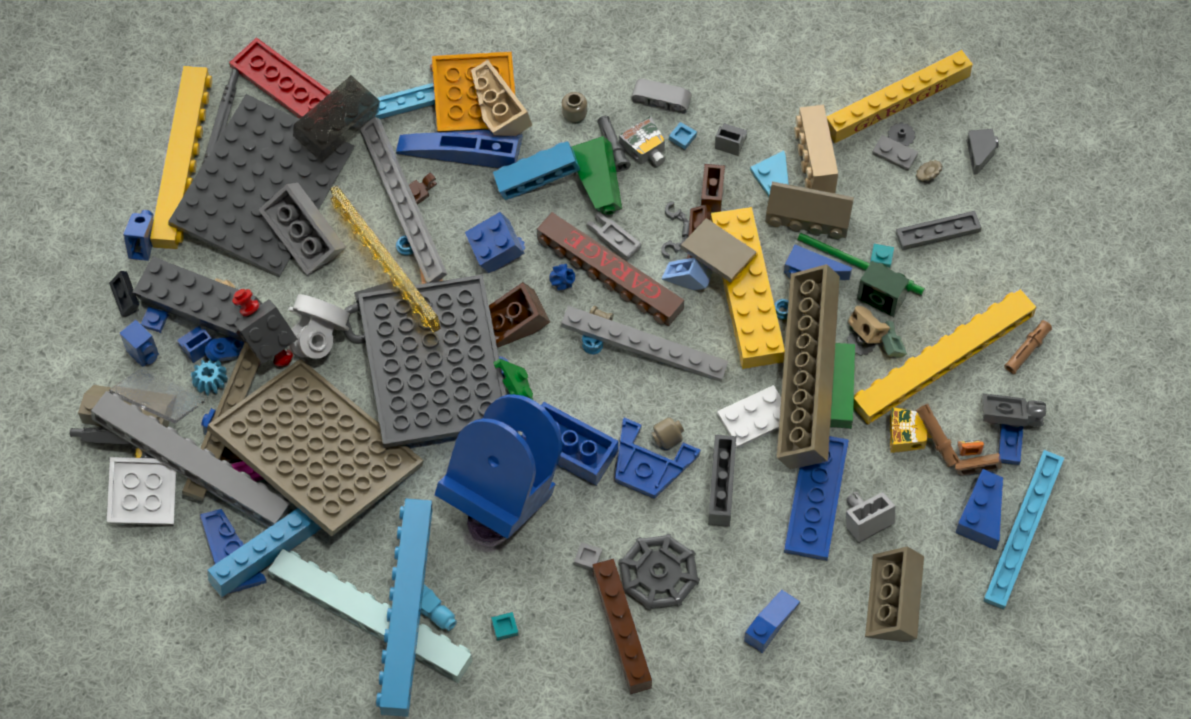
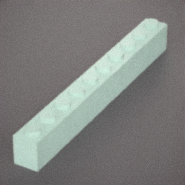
M282 549L268 569L270 578L384 641L385 629H389L390 622H387V610L392 608L391 605L377 602L374 596L367 592H364V594L359 592L349 582H341L332 572L327 571L325 573L314 562L309 561L307 563L296 552H288ZM425 624L419 625L415 659L459 683L472 662L470 650L462 645H454L445 635H436Z

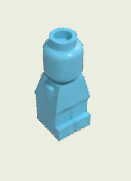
M424 584L421 614L430 618L440 629L450 631L457 624L454 613L445 605H441L442 601L435 595L433 590Z

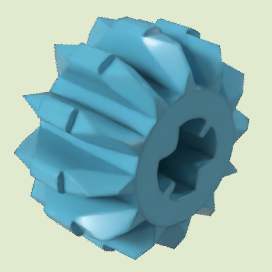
M210 359L208 363L201 360V366H194L195 371L191 372L192 384L194 387H197L198 392L202 393L205 390V393L209 396L211 390L216 394L218 393L217 387L224 389V382L228 380L227 371L219 360L215 363Z

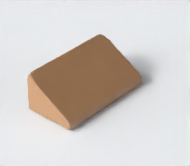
M996 453L960 460L956 463L955 468L958 475L964 476L981 473L982 469L987 471L1001 469L1002 464L1000 454Z

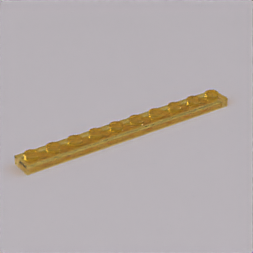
M337 185L330 189L332 194L330 200L335 209H340L343 220L350 222L349 225L353 233H358L363 246L369 247L372 258L379 260L382 271L384 273L388 272L392 284L400 288L399 291L404 300L408 299L410 301L409 304L413 312L420 314L423 325L425 327L429 326L433 333L440 330L441 327L437 314Z

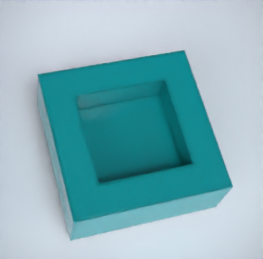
M874 243L870 263L874 261L891 268L894 247Z
M513 612L491 617L497 641L519 635Z

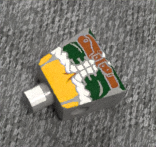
M650 116L619 135L620 145L639 163L643 164L651 159L656 166H659L665 161V157L661 153L665 151V140Z

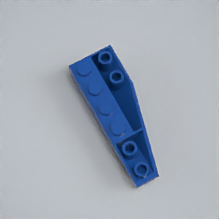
M483 129L403 134L399 136L396 154L501 168L518 161L523 134L516 136L493 135L490 130Z

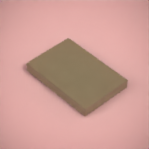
M707 218L681 244L683 251L729 282H732L756 256L755 250Z

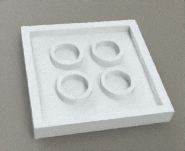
M110 457L107 524L174 525L176 471L155 458Z

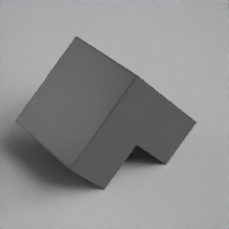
M723 123V126L719 127L715 136V149L739 156L747 137V130Z

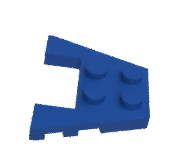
M624 417L615 482L655 499L699 457L701 450L683 442L675 459L670 460L635 445L634 442L642 429V425Z

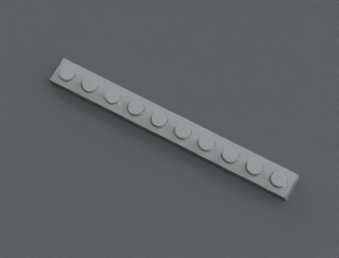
M374 117L360 128L426 282H438L447 275L446 269L380 119Z

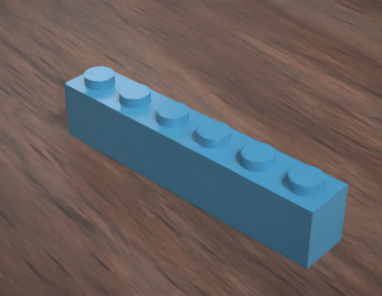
M297 508L207 570L208 581L218 594L223 597L273 563L282 549L289 552L318 532L321 527Z

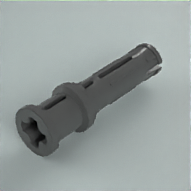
M606 115L600 117L597 122L602 134L612 143L616 173L628 170L631 163L626 159L625 148L618 141L610 117Z

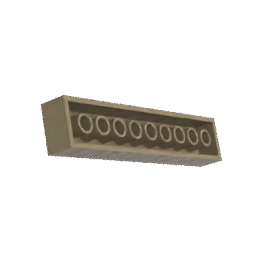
M828 264L792 273L790 277L777 459L789 469L828 461L840 276Z

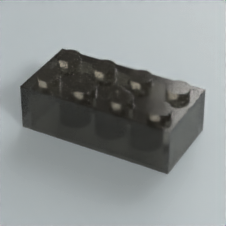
M350 75L294 124L293 136L323 162L379 113L380 100Z

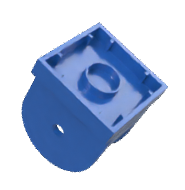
M512 394L496 399L486 409L483 419L470 422L458 434L446 475L438 482L434 495L508 539L553 494L556 484L552 480L562 452V438L555 420L544 407L528 397ZM518 431H521L525 434L526 440H524L521 437V435L518 434Z

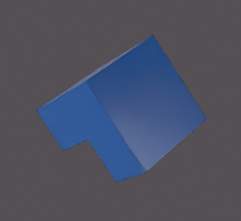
M198 326L177 341L192 363H195L206 356L205 347L212 338L205 329L202 330Z

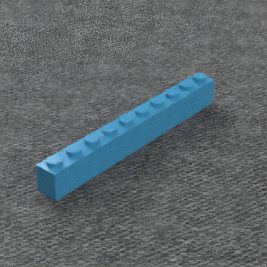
M405 498V505L400 507V520L403 521L402 526H398L397 540H400V545L395 547L394 556L398 562L397 567H393L392 580H395V586L390 588L389 600L393 602L392 608L387 610V622H390L389 629H385L384 643H387V650L382 651V664H385L384 672L380 671L379 685H382V691L377 693L376 707H380L381 715L409 717L433 513L432 500Z

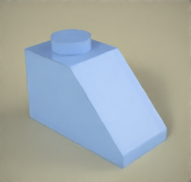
M688 258L669 262L662 280L691 290L705 289L710 282L713 271L695 258Z

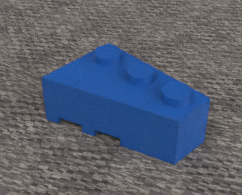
M982 469L959 520L956 534L997 550L1000 541L1003 477Z

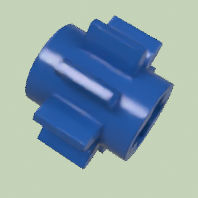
M567 264L552 267L553 271L549 276L552 286H557L558 290L572 288V283L575 281L573 269L567 268Z

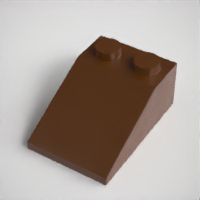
M524 282L489 305L497 348L530 336L550 323L535 290Z

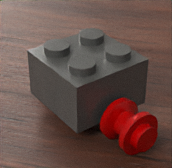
M250 289L238 290L234 294L232 302L236 306H241L239 312L244 317L234 323L262 364L274 356L273 363L275 366L284 367L292 361L293 353L291 350H285V348L298 340L290 326L270 299L260 305L257 300L251 299L253 293Z

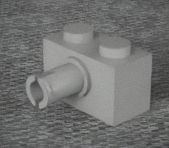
M853 492V495L850 494L847 497V503L853 507L846 511L847 529L858 542L896 523L895 505L883 492L866 501L857 492Z

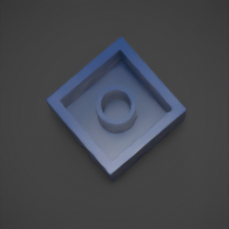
M501 212L465 232L479 265L488 273L525 254L510 220Z

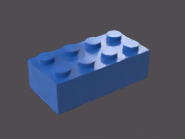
M543 402L541 406L555 420L562 438V452L558 466L597 486L618 453V440ZM522 433L521 437L526 440L525 434Z

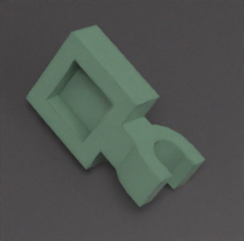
M886 321L885 323L890 329L887 334L881 337L884 343V350L889 356L904 357L907 355L901 337L896 335L894 323Z

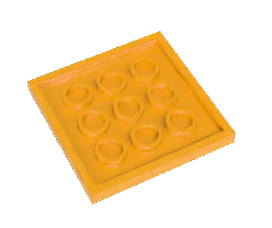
M512 52L432 56L437 132L490 130L483 121L471 70L489 60L515 95Z

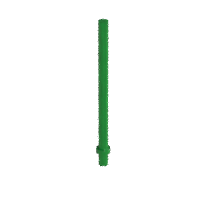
M800 233L798 236V241L866 271L870 263L803 233ZM909 280L907 292L912 291L922 296L925 288L914 284L913 280Z

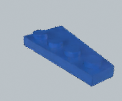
M222 509L200 514L214 565L244 545ZM258 572L229 593L267 583V579L261 572Z

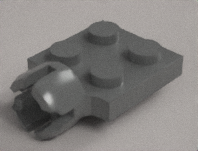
M983 393L981 402L984 422L1008 424L1012 427H1026L1027 425L1041 427L1044 425L1043 417L1046 416V403L1035 400L1027 402L1026 398Z

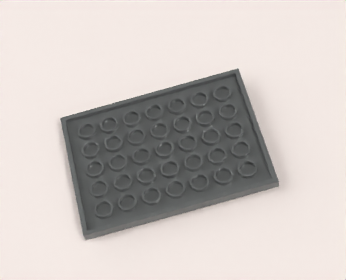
M246 94L169 219L168 225L280 278L292 254L259 209L286 184L299 183L319 210L355 146Z
M483 274L358 294L383 448L458 436L460 431L470 422L483 419L484 413L491 403L506 395L505 386L502 381V371L500 368H495L493 363L499 359Z

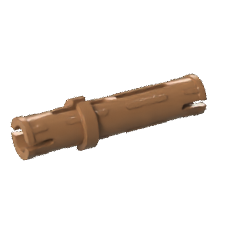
M1042 320L1037 328L1026 336V341L1004 365V368L1015 374L1036 347L1042 345V340L1052 330L1051 324Z
M929 404L921 406L916 412L936 445V451L939 450L947 467L956 464L960 459L951 446V440L947 439Z

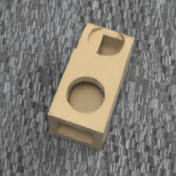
M856 306L848 320V323L868 344L882 343L881 337L887 334L890 329L886 323H880L870 310L862 306Z

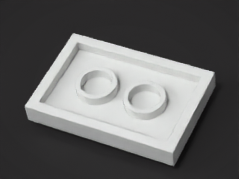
M773 385L717 411V415L729 435L737 436V448L779 429L781 396Z

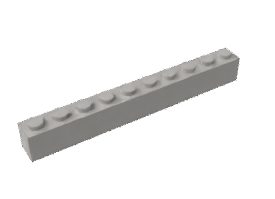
M106 391L91 410L92 420L266 527H271L288 514L290 503L283 495L274 494L265 484H258L251 480L247 473L238 472L233 469L229 462L225 460L220 461L215 458L211 451L207 449L202 450L197 447L193 440L189 438L184 439L179 436L175 429L171 427L166 428L161 425L157 418L151 415L148 417L143 414L136 405L131 404L130 406L125 403L118 394H111Z

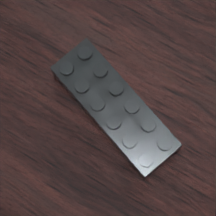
M152 256L133 290V293L142 302L241 342H246L234 324L244 317L239 312L241 306H236L232 302L234 294L238 289ZM252 295L251 299L257 300L261 305V301L256 296Z

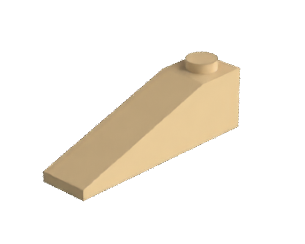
M489 60L471 70L483 121L493 135L516 136L533 126L527 110Z

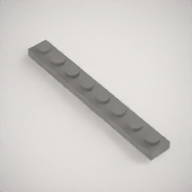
M571 306L567 307L561 323L562 328L720 382L723 379L728 364L727 360Z

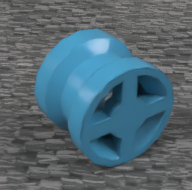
M583 335L582 346L586 353L594 355L601 352L603 341Z

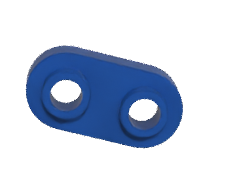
M231 337L213 339L206 345L205 353L210 360L215 362L218 360L238 359L244 342Z

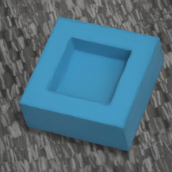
M680 122L669 135V141L686 150L696 138L697 131Z

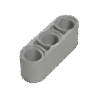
M638 79L631 96V101L633 103L640 102L649 107L655 108L657 106L663 108L662 110L678 111L686 114L692 93L685 88L646 79Z

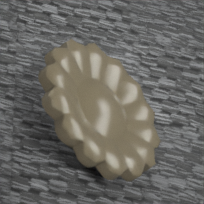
M930 160L919 167L916 171V177L921 181L934 179L942 171L943 165L940 161Z

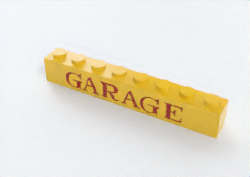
M960 50L826 116L831 139L834 143H837L970 77L973 66L972 62Z

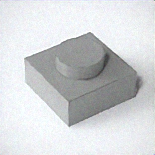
M581 542L574 565L592 571V564L599 562L602 549Z

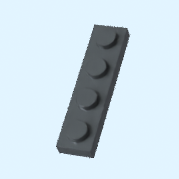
M971 211L896 229V235L901 249L905 250L981 232L982 227L976 212Z

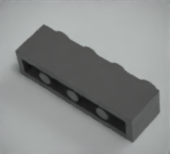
M715 435L708 525L730 526L737 436Z

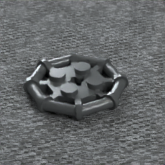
M668 533L664 536L637 538L635 544L618 562L621 569L624 593L629 594L646 606L647 610L675 605L677 607L681 606L682 601L700 581L696 569V553L675 540ZM663 545V548L653 551V549L649 550L648 546ZM669 546L681 555L676 556L668 550ZM641 550L644 554L638 561H634V557ZM682 562H687L688 573H682L680 566ZM663 567L664 574L656 575L653 569ZM630 568L636 569L637 579L632 581ZM680 580L685 581V585L677 593L674 589ZM640 585L650 592L649 597L636 588ZM669 592L671 596L655 599V594Z

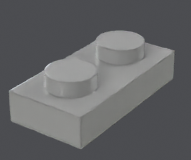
M881 135L872 151V154L908 171L918 156L917 151L884 135Z

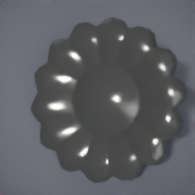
M895 123L888 131V138L905 146L912 144L916 138L913 127L907 123Z
M856 331L850 333L849 337H847V344H855V354L859 356L863 354L868 355L875 348L874 343L868 344Z

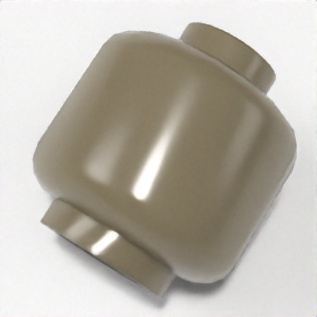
M578 92L566 94L561 102L564 118L571 122L583 120L588 112L587 99Z
M668 417L653 426L654 432L651 434L659 448L663 446L664 449H670L682 442L683 436L681 433L685 430L679 420L675 422L671 417Z

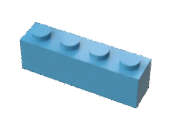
M566 141L558 143L550 149L539 151L528 158H522L509 166H503L499 170L494 171L493 174L500 194L504 200H507L580 170L573 148Z

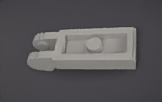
M601 213L596 214L595 219L603 225L602 228L592 221L586 224L590 231L627 261L641 248V243Z

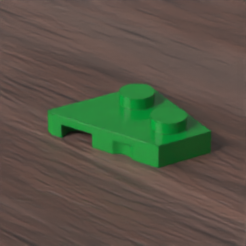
M502 359L493 362L495 368L502 369L506 378L502 381L509 390L510 395H521L533 400V392L529 386L528 374L525 368Z

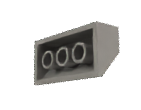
M299 183L286 184L259 209L306 275L321 268L346 249V246Z

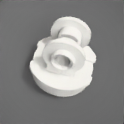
M298 294L294 306L288 309L300 317L299 322L291 329L298 340L289 345L291 351L300 357L317 359L326 356L333 345V329L345 331L349 329L346 326L350 315L349 312L314 297Z

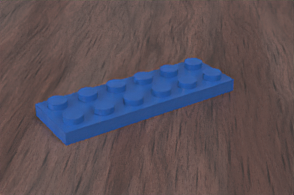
M829 436L828 461L799 468L784 553L828 560L848 439Z

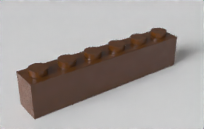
M614 558L592 564L593 577L629 693L631 695L652 689V678Z

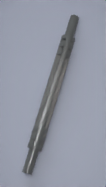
M232 69L228 84L225 85L203 163L226 127L237 90L235 86L239 72L236 69Z

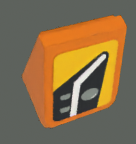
M980 440L958 442L961 456L980 455L982 453L984 443Z

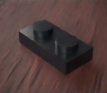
M119 271L109 284L121 316L127 317L138 308L139 302L133 293L134 289L127 271Z

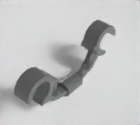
M670 202L666 205L665 214L672 221L676 218L684 221L682 237L684 238L681 243L675 244L669 240L662 245L661 253L667 259H670V255L665 249L671 247L678 253V251L682 250L681 244L689 237V221L685 218V214L681 212V209L676 213L669 212V209L674 207L675 202Z

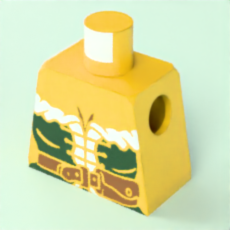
M892 407L890 413V453L925 449L927 438L932 437L918 413Z

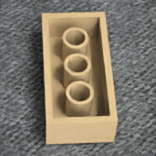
M824 105L800 107L799 116H796L797 127H794L795 138L800 140L798 153L799 156H803L804 160L801 161L802 172L807 175V178H805V188L835 193L838 170Z

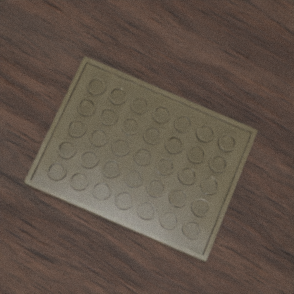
M302 359L296 361L209 423L207 430L330 536L336 534L423 466L424 461L405 444L383 448L380 424Z

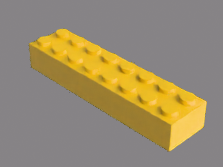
M752 207L711 213V222L756 251V256L732 282L722 277L742 369L784 363V344Z

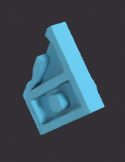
M784 151L750 167V171L768 197L772 181L788 184L786 155Z

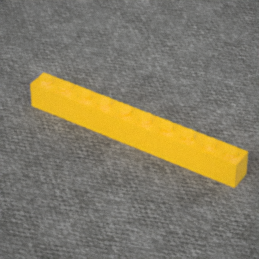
M183 66L150 236L153 248L178 249L179 243L183 242V232L168 225V221L193 181V178H191L192 172H196L197 163L195 155H199L200 152L198 138L203 136L201 122L206 120V109H204V106L209 103V92L207 90L212 87V76H209L207 67Z
M1021 289L1015 293L1010 292L1004 297L1003 301L998 304L993 303L983 314H976L966 325L961 324L949 336L944 335L934 346H927L920 355L909 358L902 367L892 369L882 380L880 378L875 380L865 391L863 389L858 391L854 395L853 408L869 425L889 412L892 407L898 406L1032 318L1035 314L1036 306Z

